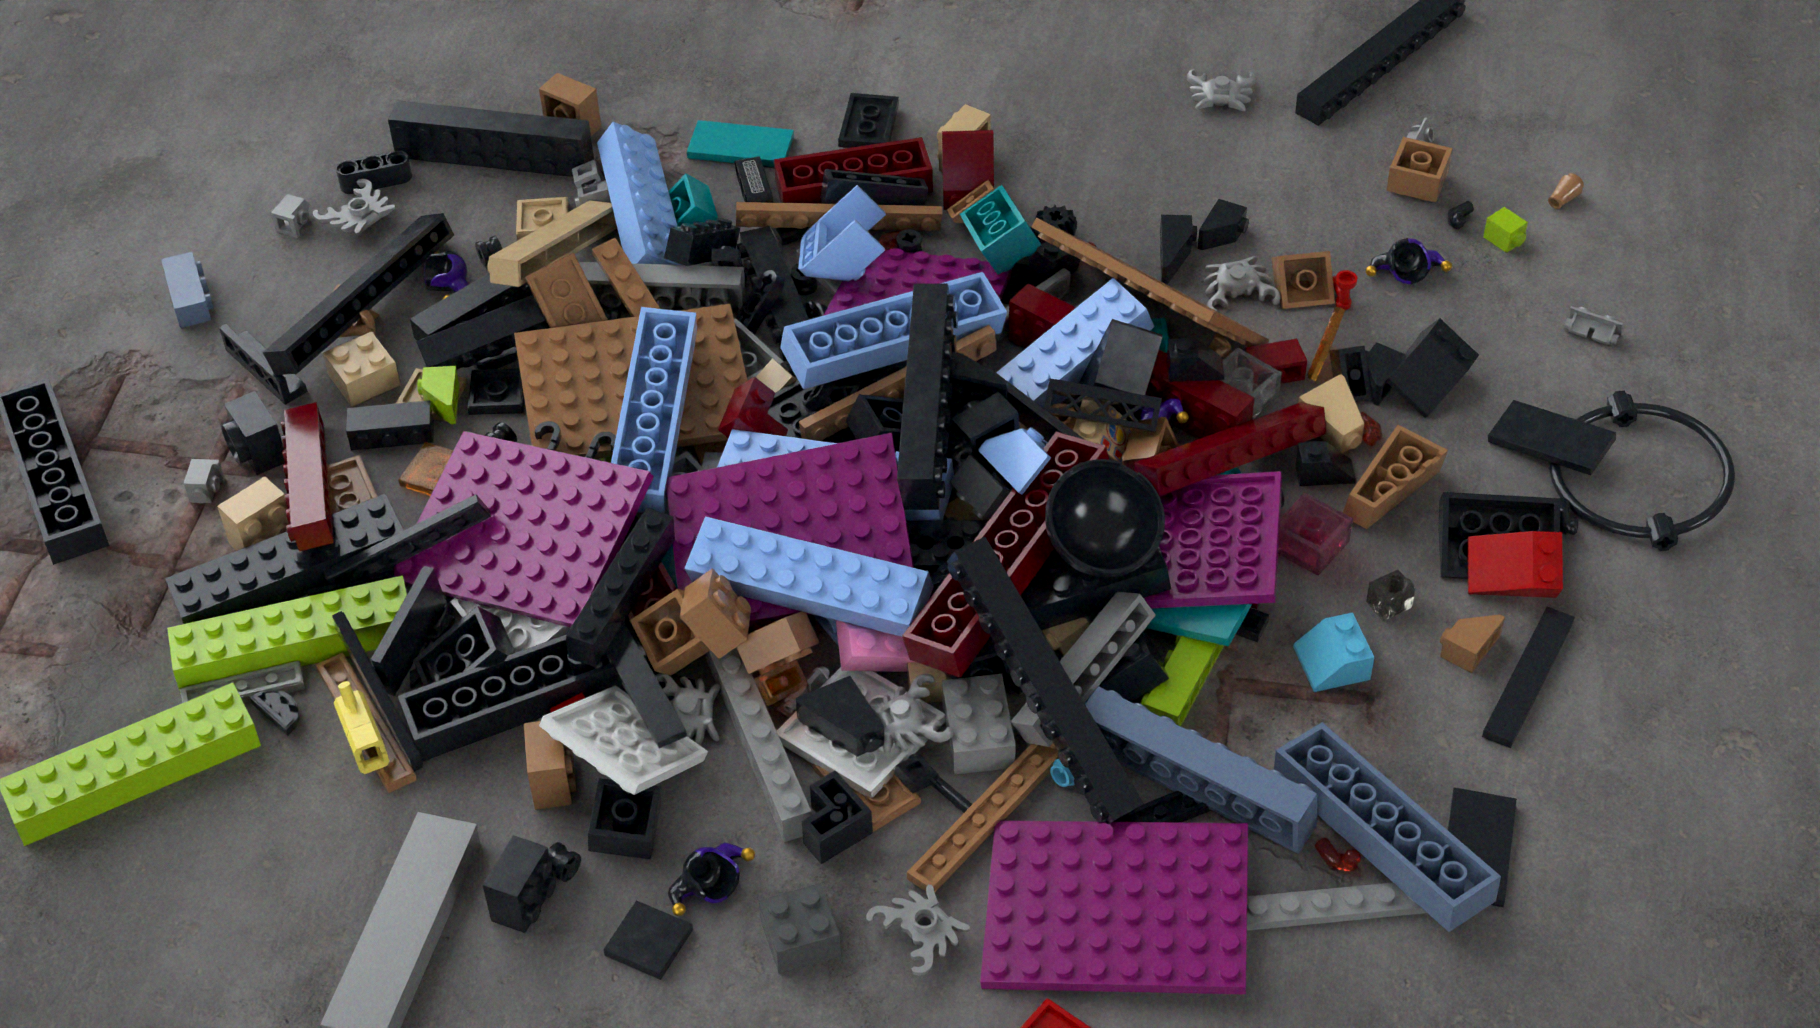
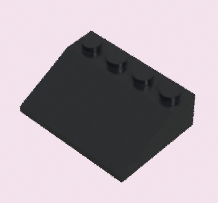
M1443 492L1439 499L1438 520L1440 577L1468 579V537L1529 531L1560 532V498Z

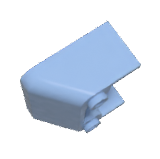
M856 185L803 235L798 269L806 277L842 281L858 280L865 273V268L885 251V248L868 231L886 213Z
M1031 427L1028 431L1021 428L987 439L978 449L1020 494L1025 492L1051 459L1043 450L1048 442L1043 440L1044 437Z

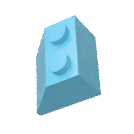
M1353 612L1323 619L1293 645L1314 692L1371 679L1374 655Z

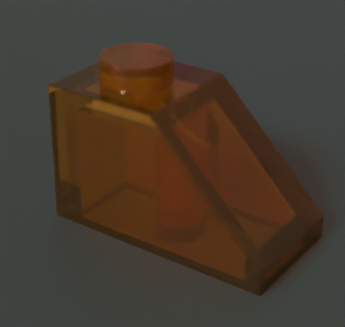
M797 660L785 663L754 678L766 706L772 705L809 686Z

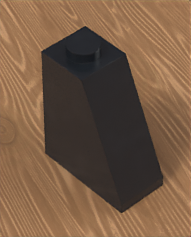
M851 676L796 698L798 720L858 757L867 752H874L879 747L884 746V725Z

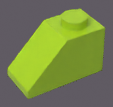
M456 366L423 367L422 379L417 381L418 394L423 395L424 401L430 400L434 413L449 424H456L460 389Z

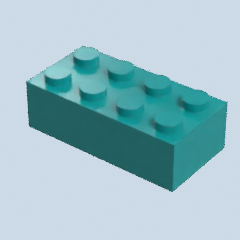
M1003 185L960 213L980 251L997 275L1009 271L1016 262L1023 257L1032 255L1041 246L1038 238Z

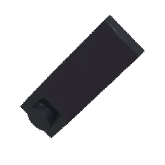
M1161 215L1160 270L1161 282L1165 284L1170 282L1191 253L1192 241H1197V226H1192V215Z

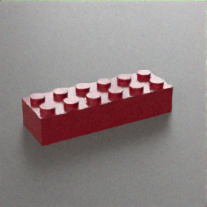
M922 137L774 159L775 182L781 203L822 204L820 193L825 169L923 178L927 184L928 193L933 192V169Z

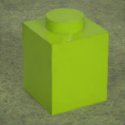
M1503 207L1487 217L1483 238L1507 253L1524 243L1527 236L1528 222L1506 207Z

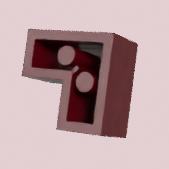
M753 377L734 389L718 431L729 438L732 429L786 436L788 429L768 414L775 392L759 379Z

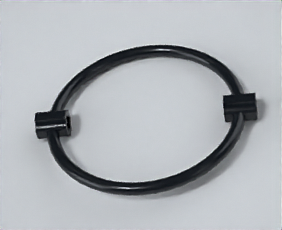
M1625 390L1615 391L1613 395L1607 397V406L1590 411L1576 420L1590 424L1611 416L1612 422L1619 427H1628L1637 420V414H1646L1667 418L1689 427L1708 441L1721 461L1723 484L1717 498L1706 510L1689 520L1673 524L1671 517L1665 513H1657L1647 519L1646 527H1640L1606 519L1586 508L1567 488L1562 477L1561 466L1549 462L1551 480L1559 497L1567 498L1570 502V509L1583 520L1615 534L1635 538H1650L1652 547L1657 548L1659 551H1668L1671 547L1677 545V535L1687 533L1706 524L1725 507L1735 483L1733 460L1727 447L1717 434L1696 418L1665 406L1634 403L1632 396L1627 394Z

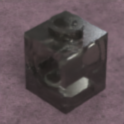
M1395 570L1369 582L1366 602L1384 621L1412 608L1416 588L1410 579L1406 578L1399 570Z

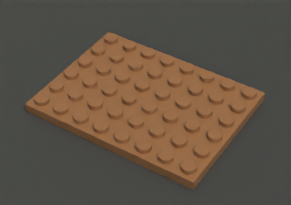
M1038 218L1035 219L1032 228L1040 232L1039 238L1102 270L1126 285L1141 291L1150 298L1169 306V308L1191 318L1204 327L1248 347L1268 344L1270 340Z
M724 304L680 310L696 313L697 336L677 447L728 440L725 435L718 431V428L734 389L747 382L731 305ZM639 316L514 333L532 446L547 449L553 433H546L542 439L538 440L535 437V428L546 421H552L559 425L562 437L555 451L585 457L595 435L601 432H611L616 436ZM602 444L594 459L612 457L613 452H611L610 444Z

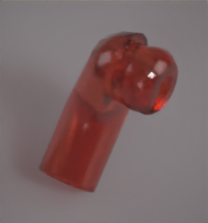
M903 230L882 234L878 242L885 250L893 249L897 244V234Z
M1361 412L1364 430L1366 431L1362 436V440L1369 446H1375L1376 442L1382 439V428L1378 422L1366 413Z
M1322 838L1315 844L1316 850L1330 868L1351 872L1358 868L1361 856L1356 850H1347L1345 854L1339 853L1328 838Z

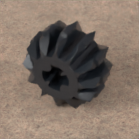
M1054 204L1052 208L1044 206L1043 210L1037 211L1036 218L1042 221L1047 219L1055 223L1063 231L1075 236L1077 221L1073 210H1066L1065 206L1056 207Z

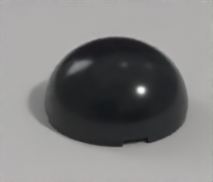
M1107 459L1085 461L1066 471L1054 484L1045 509L1047 534L1059 556L1080 572L1104 578L1128 574L1145 564L1159 547L1165 528V514L1162 501L1150 481L1140 472L1137 473L1121 465V462Z

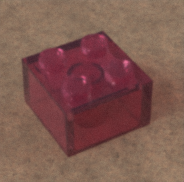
M1303 493L1280 518L1278 554L1319 576L1350 542L1353 518Z

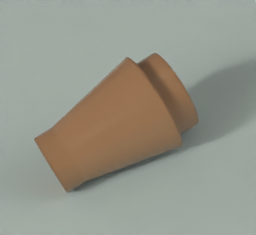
M1573 173L1562 176L1553 194L1548 199L1549 204L1555 209H1560L1564 204L1579 196L1584 187L1582 179Z

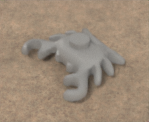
M1191 69L1187 73V81L1194 85L1190 86V91L1194 93L1191 99L1199 101L1195 107L1196 109L1213 107V104L1218 106L1229 104L1230 108L1246 111L1243 103L1251 101L1248 95L1252 94L1253 89L1249 87L1253 86L1256 82V76L1253 72H1248V78H1242L1240 75H1237L1236 82L1226 76H1218L1206 81V74L1203 73L1202 76H1195V69Z
M359 179L357 184L364 188L353 190L358 198H353L349 201L348 205H343L340 212H336L332 207H328L327 214L319 215V211L314 210L313 217L319 223H330L332 227L342 229L344 232L355 230L356 235H359L395 210V205H387L388 197L385 196L381 199V192L378 189L375 190L374 196H371L373 190L372 182L367 179Z
M1257 256L1230 263L1206 265L1205 267L1206 271L1212 273L1204 279L1206 284L1211 283L1206 290V295L1210 296L1217 290L1216 294L1208 301L1207 306L1217 312L1218 310L1214 308L1217 304L1223 306V308H1228V302L1225 299L1226 295L1236 298L1242 294L1251 295L1253 290H1257L1260 301H1264L1265 296L1270 294L1275 297L1272 302L1273 305H1278L1281 294L1275 287L1267 285L1272 283V278L1264 273L1266 268L1261 265H1254L1258 260Z
M663 673L656 674L657 681H662L666 684L663 688L666 696H674L670 703L685 727L687 737L692 739L696 734L695 742L701 746L705 731L708 730L710 737L714 741H718L719 735L715 729L712 715L714 700L721 685L719 683L714 684L709 692L706 693L702 679H698V689H695L690 680L686 677H681V683L685 688H680L669 675Z
M921 674L917 676L906 694L905 687H899L895 691L893 699L889 695H885L883 698L884 707L882 708L870 705L884 725V753L888 754L891 751L893 740L897 742L903 751H907L908 746L905 740H909L916 746L923 747L925 742L918 736H923L939 743L948 741L953 736L954 730L952 727H947L943 732H937L942 726L941 721L938 719L924 725L927 722V717L921 713L923 706L916 699L930 695L926 687L922 688L920 686L925 682H935L933 675Z
M930 884L926 887L927 900L915 891L910 890L908 895L913 902L903 898H894L892 900L894 906L902 909L875 906L866 915V922L869 924L873 923V919L877 916L885 917L883 921L884 929H888L894 922L900 921L901 930L912 938L915 945L922 946L911 952L912 960H923L925 962L923 966H914L911 969L913 975L916 976L925 975L932 970L933 950L939 947L940 957L946 956V939L952 945H958V938L953 930L967 932L970 929L968 924L960 922L952 916L949 917L939 907L934 888Z

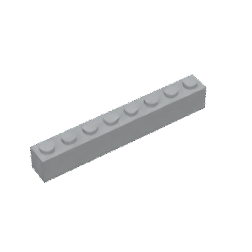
M737 647L720 659L711 650L706 653L708 666L716 684L719 683L721 685L720 694L783 842L803 837L801 821L812 816V811L752 674H748Z

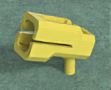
M348 681L340 683L338 688L341 696L335 699L334 706L359 771L367 774L386 767L389 763V758L363 692L359 690L353 691ZM374 746L378 756L364 760L362 750Z

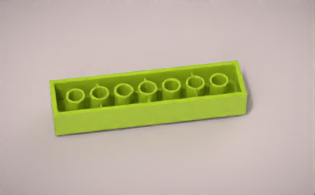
M403 575L167 628L172 669L179 690L180 688L295 661H300L302 667L322 662L342 652L345 657L350 656L335 628L332 615L340 611L346 615L364 651L376 650L407 596Z
M232 682L0 779V791L24 846L260 747L261 744L254 723Z

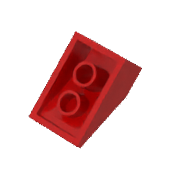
M1529 531L1468 537V594L1557 598L1563 590L1562 532Z

